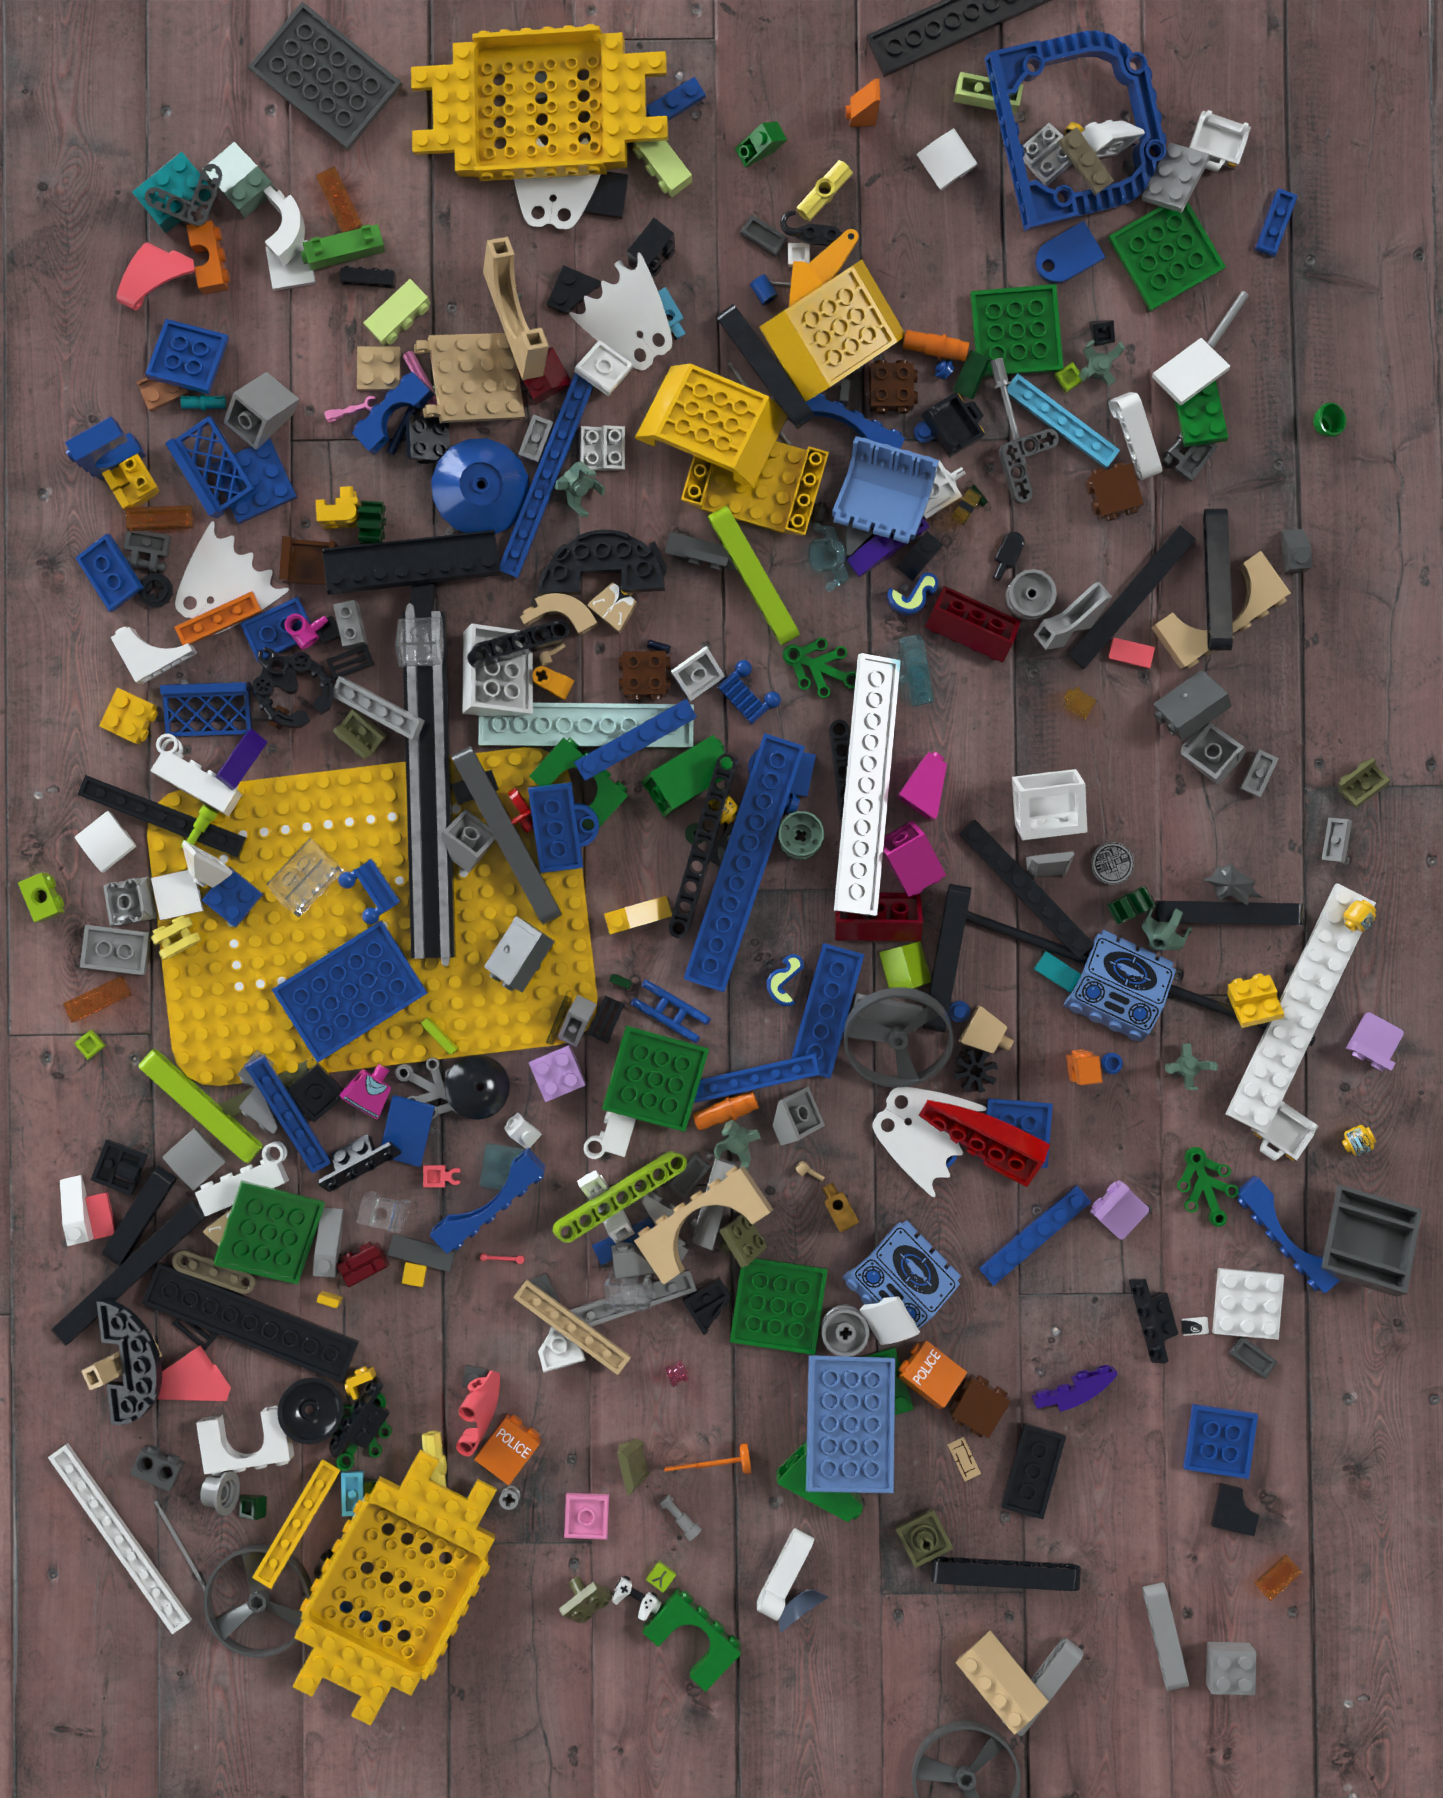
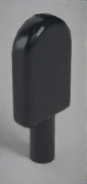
M1014 531L1006 534L994 558L999 565L993 578L1001 581L1007 567L1013 568L1024 547V538L1019 532Z

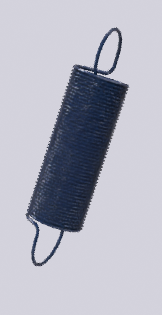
M648 640V645H645L657 651H666V653L670 652V648H674L653 640Z

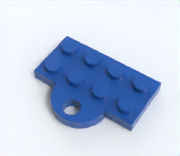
M572 782L529 787L528 793L540 873L583 868L581 847L590 844L598 834L599 819L597 814L591 807L574 802ZM583 820H593L594 827L591 829L584 828L582 825Z

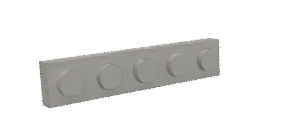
M338 676L333 689L334 698L411 740L418 739L425 720L349 679Z

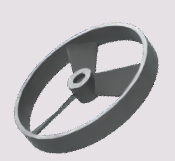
M903 987L879 990L862 999L848 1015L844 1026L845 1053L852 1067L862 1077L875 1084L887 1087L917 1085L936 1075L947 1063L953 1048L951 1021L944 1007L936 999L922 991ZM887 999H912L928 1005L906 1028L903 1026L889 1028L858 1016L869 1006ZM940 1015L949 1030L947 1046L935 1063L925 1070L916 1073L906 1049L908 1034ZM848 1037L889 1043L896 1053L898 1076L882 1075L863 1066L852 1054L848 1045Z
M255 1544L234 1551L215 1568L205 1588L204 1611L211 1631L225 1647L247 1657L263 1658L276 1655L289 1648L297 1640L292 1638L287 1643L270 1649H254L237 1643L229 1635L253 1612L260 1613L267 1608L297 1628L302 1621V1611L270 1602V1594L265 1590V1585L252 1578L271 1545ZM242 1554L251 1596L246 1603L216 1619L212 1607V1588L215 1578L227 1561ZM291 1555L287 1563L300 1577L306 1592V1598L309 1599L312 1593L310 1591L312 1587L310 1577L303 1565Z
M962 1720L942 1725L932 1731L922 1741L915 1753L911 1769V1780L915 1798H920L916 1789V1780L958 1783V1786L964 1790L965 1798H979L975 1789V1773L1004 1748L1010 1753L1015 1765V1784L1010 1798H1018L1021 1787V1775L1014 1751L999 1732L983 1723ZM977 1730L991 1735L971 1766L962 1765L956 1768L923 1756L926 1749L935 1740L953 1731Z

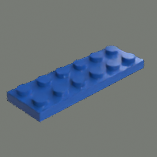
M825 943L821 947L791 1059L816 1053L821 1075L818 1076L831 1079L865 954Z

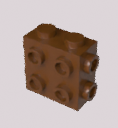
M876 360L870 364V411H875V414H887L888 411H896L897 414H908L909 411L913 410L914 404H918V391H914V383L918 381V370H914V363H908V360H897L896 363Z
M1120 462L1113 465V468L1109 470L1099 468L1093 470L1092 474L1087 478L1085 483L1086 490L1092 496L1093 502L1091 507L1093 514L1097 515L1098 520L1105 519V521L1117 519L1118 515L1126 513V516L1138 513V509L1144 505L1132 463L1125 465V462Z
M624 651L623 657H619V670H623V679H619V692H623L624 697H628L630 701L641 700V697H649V700H662V696H667V691H671V678H667L666 670L671 669L670 657H666V651Z
M971 1374L969 1379L965 1378L963 1380L958 1397L955 1396L951 1400L949 1412L955 1423L962 1427L965 1424L971 1428L970 1431L980 1438L985 1436L989 1439L1011 1400L1007 1396L1008 1392L1001 1387L993 1388L988 1385L989 1381L981 1375L975 1377Z

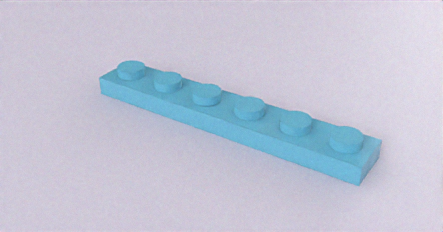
M1018 373L1011 381V384L1008 385L1007 391L1011 399L1105 469H1107L1119 453L1120 449Z

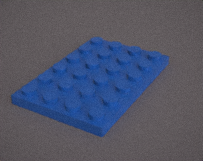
M383 920L272 989L317 1063L428 994Z

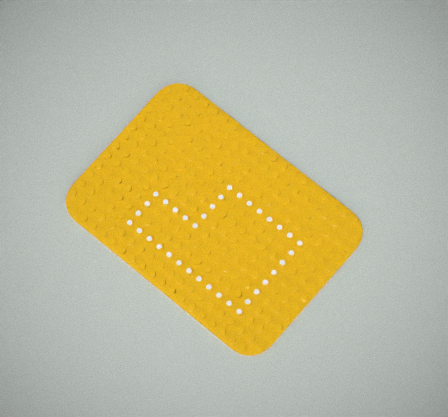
M522 747L476 753L485 772L488 770L493 771L499 790L496 792L511 820L519 816L520 812L507 792L516 787L531 809L528 788L539 785L529 775L549 754V752L541 748ZM451 757V784L462 781L463 778ZM406 762L240 781L237 791L242 796L229 817L217 811L218 815L215 820L210 822L213 825L247 837L240 857H235L197 841L194 845L220 859L227 867L233 868L264 895L238 927L231 925L202 901L204 911L184 915L185 918L190 917L193 926L188 930L191 934L198 932L201 941L169 959L162 960L172 1051L177 1065L186 1076L202 1085L223 1086L243 1083L240 1080L241 1077L237 1074L257 1050L274 1062L273 1068L277 1074L286 1070L289 1073H294L298 1070V1064L308 1060V1069L317 1063L272 989L373 926L363 921L362 913L367 908H376L377 906L357 878L355 885L349 889L342 888L338 882L341 873L352 872L368 862L369 859H373L376 862L381 873L386 877V880L390 883L391 888L401 901L393 908L381 914L378 922L383 920L428 994L318 1062L328 1073L377 1067L378 1064L389 1066L422 1062L433 1057L446 1059L545 1047V1045H561L566 1042L557 1037L577 995L596 1004L598 1001L583 869L541 873L562 913V916L542 925L497 841L493 843L470 873L453 862L456 957H450L448 966L442 964L441 958H411ZM568 770L563 771L551 785L570 783L571 779ZM451 786L452 822L466 809L488 826L475 800L458 805ZM182 790L171 792L158 802L195 818H198L200 815L199 810L205 804ZM519 822L515 827L540 872L534 830L529 833L524 832L520 827L522 824ZM148 823L147 840L152 878L188 870L184 850L181 847L182 840H187L188 838ZM207 884L205 887L199 885L201 899L205 897L212 887ZM154 895L158 928L161 926L167 928L173 924L172 920L177 917L160 920ZM516 916L530 923L555 941L540 964V969L535 972L523 993L516 989L513 992L502 986V980L500 982L494 980L489 976L491 972L484 968ZM180 933L169 940L173 944L183 939ZM160 943V951H161L162 949H164V947H163V945ZM566 995L567 999L568 997L570 998L558 1026L572 997L553 1044L551 1045V1042L548 1044L546 1040L564 996ZM597 1005L585 1031L589 1029L597 1014ZM430 1017L459 1047L455 1053L449 1054L421 1025L426 1018Z

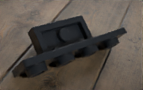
M366 1134L331 1153L335 1171L319 1179L318 1185L328 1192L337 1190L340 1186L394 1159V1157L401 1154V1150L392 1142H388L375 1149L372 1137Z
M1130 1279L1131 1293L1151 1362L1165 1364L1169 1360L1163 1341L1179 1334L1168 1294L1161 1292L1151 1297L1146 1279Z
M375 1376L367 1384L365 1393L361 1399L355 1402L352 1413L344 1419L339 1433L331 1439L329 1450L332 1457L337 1458L348 1441L367 1449L390 1414L388 1409L374 1403V1400L383 1388L379 1377Z

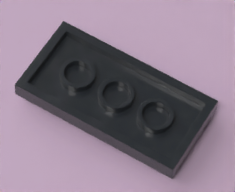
M1023 1423L1000 1505L1001 1508L1044 1519L1066 1440L1065 1434Z

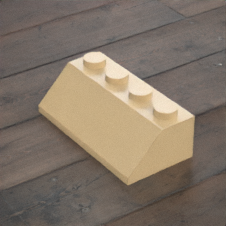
M991 1630L956 1661L959 1668L1014 1735L1028 1724L1049 1702Z

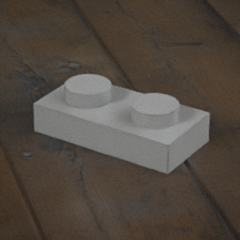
M533 414L518 455L539 464L554 423Z
M1260 749L1257 750L1239 789L1260 798L1279 758Z
M1328 817L1321 860L1345 863L1352 820Z

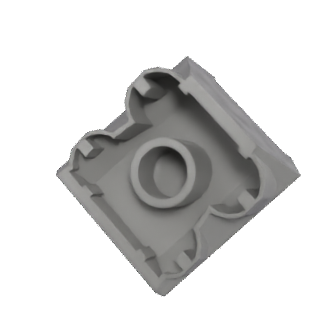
M1074 852L1026 857L1027 874L1033 880L1039 877L1058 875L1064 878L1075 854Z
M149 877L132 878L103 886L110 926L156 919L157 911L153 885Z

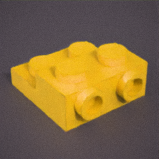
M117 688L99 726L140 745L148 736L149 730L147 729L150 723L154 722L157 717L158 706Z
M1259 973L1249 980L1243 981V979L1237 978L1228 984L1227 995L1241 1028L1284 1018L1283 1009L1277 998V989L1270 975L1264 976Z

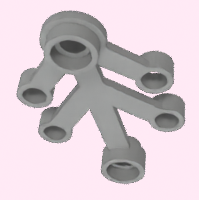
M430 1058L426 1062V1067L431 1070L434 1083L415 1074L412 1066L409 1064H402L397 1067L395 1074L398 1080H409L430 1091L419 1096H409L407 1099L414 1098L416 1101L423 1103L439 1098L448 1101L439 1069L440 1062L437 1058ZM431 1060L436 1061L437 1066L435 1068L430 1067L429 1063ZM449 1068V1069L446 1070V1072H445V1077H446V1078H447L448 1072L450 1071L451 1068ZM402 1069L407 1070L408 1074L406 1077L401 1076L400 1071ZM449 1103L435 1106V1115L432 1119L439 1114L452 1111L453 1108Z

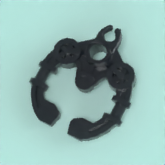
M265 647L263 651L271 654V658L265 660L263 652L258 651V660L263 667L260 676L256 677L253 681L252 691L257 698L260 710L266 712L270 722L295 729L302 728L310 723L308 715L304 710L296 711L288 716L280 710L275 711L271 706L273 700L270 697L274 693V687L282 689L287 694H295L298 691L296 675L302 676L311 673L313 678L318 677L320 679V687L323 689V694L316 698L313 708L320 715L330 710L333 702L332 683L334 680L324 672L325 668L312 660L305 652H297L292 656H279L273 649ZM280 667L282 668V670L276 672L273 671L272 668Z

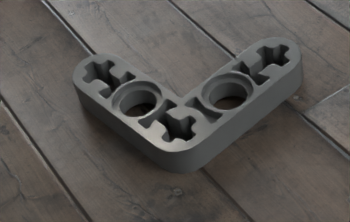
M207 164L202 170L191 202L156 187L146 191L145 200L153 209L193 226L201 227L206 224L222 181V171L215 164ZM212 169H215L218 178H213L211 185L215 186L214 189L202 184L203 181L208 183L209 175L206 173L207 171L211 172ZM207 189L210 191L211 198L209 201L204 202L199 199V192L201 190ZM158 192L159 197L165 201L166 196L170 197L166 203V209L162 208L164 204L159 201L153 204L150 195H155ZM196 201L202 206H208L207 210L202 207L201 215L203 220L199 219L197 222L194 221L192 213H197L199 208L198 205H195ZM172 202H181L183 210L180 213H173L170 209Z
M1046 429L1004 443L999 448L1000 461L1011 498L1015 503H1026L1030 501L1033 495L1023 458L1055 447L1059 441V436L1055 430ZM1051 436L1049 442L1039 443L1040 439ZM1027 439L1033 443V449L1030 452L1024 448V443ZM1008 448L1013 449L1014 453L1011 456L1006 455ZM1017 460V463L1008 464L1010 461ZM1013 467H1017L1020 470L1018 479L1013 478L1011 475ZM1023 481V484H1019V485H1016V486H1015V484H1014V483ZM1025 490L1026 494L1023 497H1019L1018 493Z

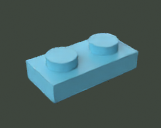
M364 1470L341 1472L342 1516H354L353 1509L357 1501H362Z

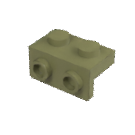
M354 708L349 712L342 724L333 730L342 742L348 744L356 755L364 759L375 754L387 737L364 714Z
M1372 757L1368 761H1362L1355 771L1351 774H1345L1339 780V792L1357 809L1389 785L1390 779L1376 766V760Z

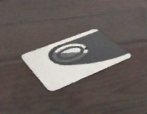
M1208 1318L1182 1319L1183 1336L1208 1334Z

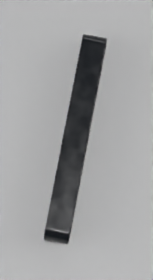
M732 752L723 753L716 761L669 924V932L675 938L684 937L690 930L738 766L737 756ZM724 757H729L732 760L733 765L731 768H725L722 765ZM717 778H723L726 781L727 786L725 789L717 787ZM711 799L719 800L721 804L720 809L715 810L710 806ZM708 819L714 822L715 827L713 830L705 828V820ZM700 840L706 841L709 845L708 850H701L698 847V842ZM693 861L701 862L703 869L701 871L694 870L692 867ZM689 881L694 882L697 890L689 891L686 883ZM681 902L689 903L691 910L688 912L683 911L680 906ZM675 923H682L685 927V931H677L675 929Z
M194 1200L190 1201L51 1329L55 1336L67 1346L98 1318V1300L104 1298L116 1301L207 1217L204 1216L198 1204Z

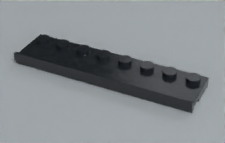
M494 530L322 549L328 595L501 575Z

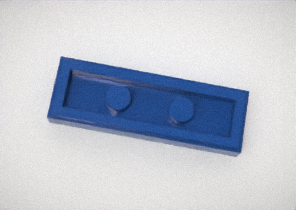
M1280 188L1276 190L1254 249L1255 251L1272 257L1276 256L1298 195Z

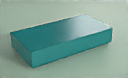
M1047 951L1044 952L1034 967V970L1071 993L1082 975Z

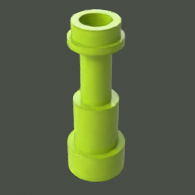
M203 804L199 810L200 815L193 824L194 829L188 839L185 840L192 845L196 843L200 834L205 832L211 820L214 821L218 815L215 809L206 804Z

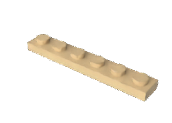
M526 1279L513 1297L615 1374L619 1375L630 1360L631 1356L528 1279Z

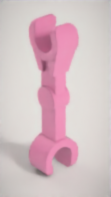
M369 396L363 404L348 406L342 410L332 409L325 411V418L328 423L344 417V415H352L365 409L370 411L373 407H369L368 404L371 401H375L376 398Z

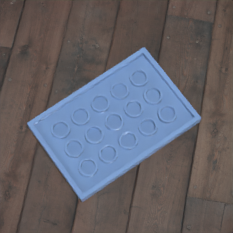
M809 1355L806 1491L894 1493L895 1358Z

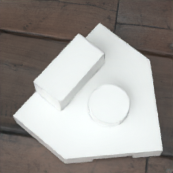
M551 1327L549 1334L538 1351L544 1373L586 1361L583 1349L553 1327Z

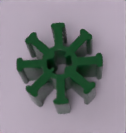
M361 501V506L358 509L360 521H357V528H360L358 535L360 544L380 543L385 540L384 525H386L387 519L384 518L386 511L384 502Z
M1141 886L1113 900V902L1107 904V907L1116 924H1121L1140 913L1146 912L1156 904L1147 887Z

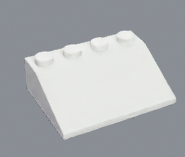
M471 624L463 631V714L478 716L533 714V653L481 668L472 667L467 660L468 653L475 644L520 630ZM515 641L518 647H523L519 641ZM495 646V649L498 652L503 653V650L500 647ZM475 652L478 658L484 659L481 653Z

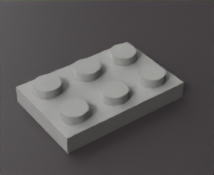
M1169 143L1165 156L1160 160L1154 175L1151 177L1142 195V201L1182 213L1210 159L1209 153Z
M85 925L80 967L146 975L151 932Z

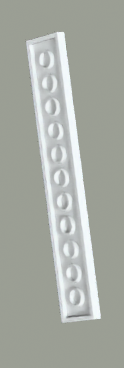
M863 653L858 654L834 911L877 916L901 660Z
M1338 883L1334 885L1279 1000L1284 1012V1018L1268 1023L1225 1115L1263 1134L1267 1133L1362 932L1357 930L1352 932L1344 925L1346 921L1343 913L1354 901L1366 900L1373 906H1375L1376 902Z

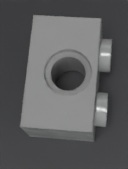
M355 600L333 604L342 646L349 650L368 645L359 604Z

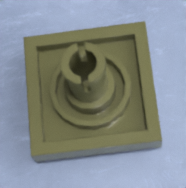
M741 1213L719 1230L724 1238V1241L720 1243L722 1252L724 1254L732 1252L741 1268L750 1264L767 1248L764 1238L760 1235L755 1225H752Z
M934 1508L895 1527L915 1568L954 1549Z
M575 1577L568 1584L575 1596L560 1607L559 1610L564 1617L578 1623H584L591 1619L595 1611L609 1604L613 1593L610 1589L595 1582L585 1587L581 1577Z

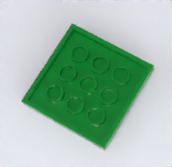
M1187 202L1182 213L1158 207L1108 237L1110 244L1150 312L1226 268L1189 202Z
M1056 284L970 292L975 352L990 358V361L1003 358L1007 376L1017 375V373L1023 375L1058 372L1064 369ZM989 363L983 378L994 377L991 363Z
M626 1025L602 1110L685 1132L709 1048Z
M241 1180L213 1262L214 1265L298 1285L325 1202Z
M755 1258L747 1266L740 1267L730 1343L815 1355L828 1269L763 1258Z

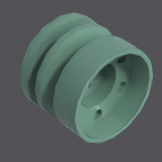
M796 811L789 814L782 821L778 832V844L781 851L787 857L794 860H806L813 857L819 851L824 839V828L821 821L814 814L807 811ZM797 833L800 835L805 834L804 842L795 840Z

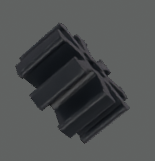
M967 1049L965 1053L968 1055L969 1063L967 1064L961 1058L956 1057L954 1063L965 1067V1070L957 1073L953 1072V1077L959 1080V1078L968 1076L964 1084L961 1085V1088L970 1091L969 1088L975 1080V1090L979 1093L985 1092L981 1079L985 1078L990 1084L994 1085L997 1079L986 1075L985 1071L997 1070V1063L991 1061V1063L983 1065L990 1054L981 1050V1054L976 1061L975 1051ZM974 1065L980 1068L977 1076L970 1073V1069L973 1070L971 1067Z

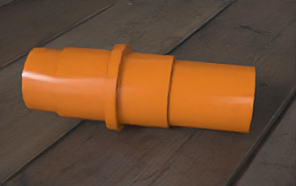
M907 329L903 349L938 357L937 360L944 358L965 362L970 342L947 337L946 334L942 336Z
M752 1090L730 1098L727 1096L725 1100L696 1111L692 1115L698 1131H701L719 1123L723 1124L730 1120L737 1121L738 1117L759 1109V1105Z

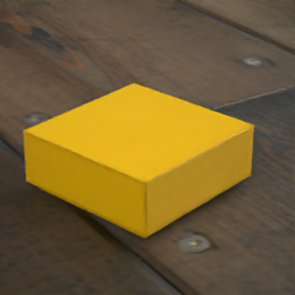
M406 1261L402 1284L423 1287L427 1266Z
M322 1291L319 1293L316 1302L336 1309L341 1305L343 1297Z

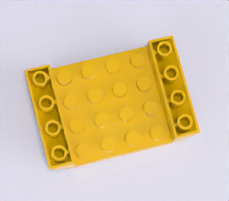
M862 259L759 326L805 402L833 386L905 336L904 330Z
M693 364L675 365L670 367L635 439L653 447L656 446L658 441L734 472V481L754 488L788 416L770 396Z
M776 441L754 488L734 481V472L693 456L681 501L709 513H714L727 506L737 521L783 534L805 536L829 452L809 446L805 450Z

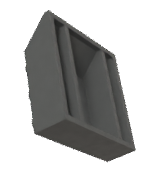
M1338 1184L1321 1269L1334 1278L1395 1297L1407 1294L1422 1209Z

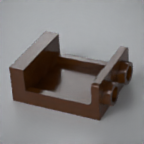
M282 536L279 580L283 583L326 586L322 549L338 547L337 543L334 540L323 542L292 539V537Z

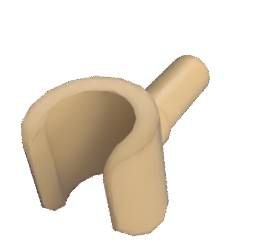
M561 643L550 651L542 652L539 657L541 665L551 664L553 662L551 656L565 648L566 645Z
M804 1161L799 1162L795 1166L796 1171L802 1177L808 1172L820 1181H823L825 1178L811 1169Z

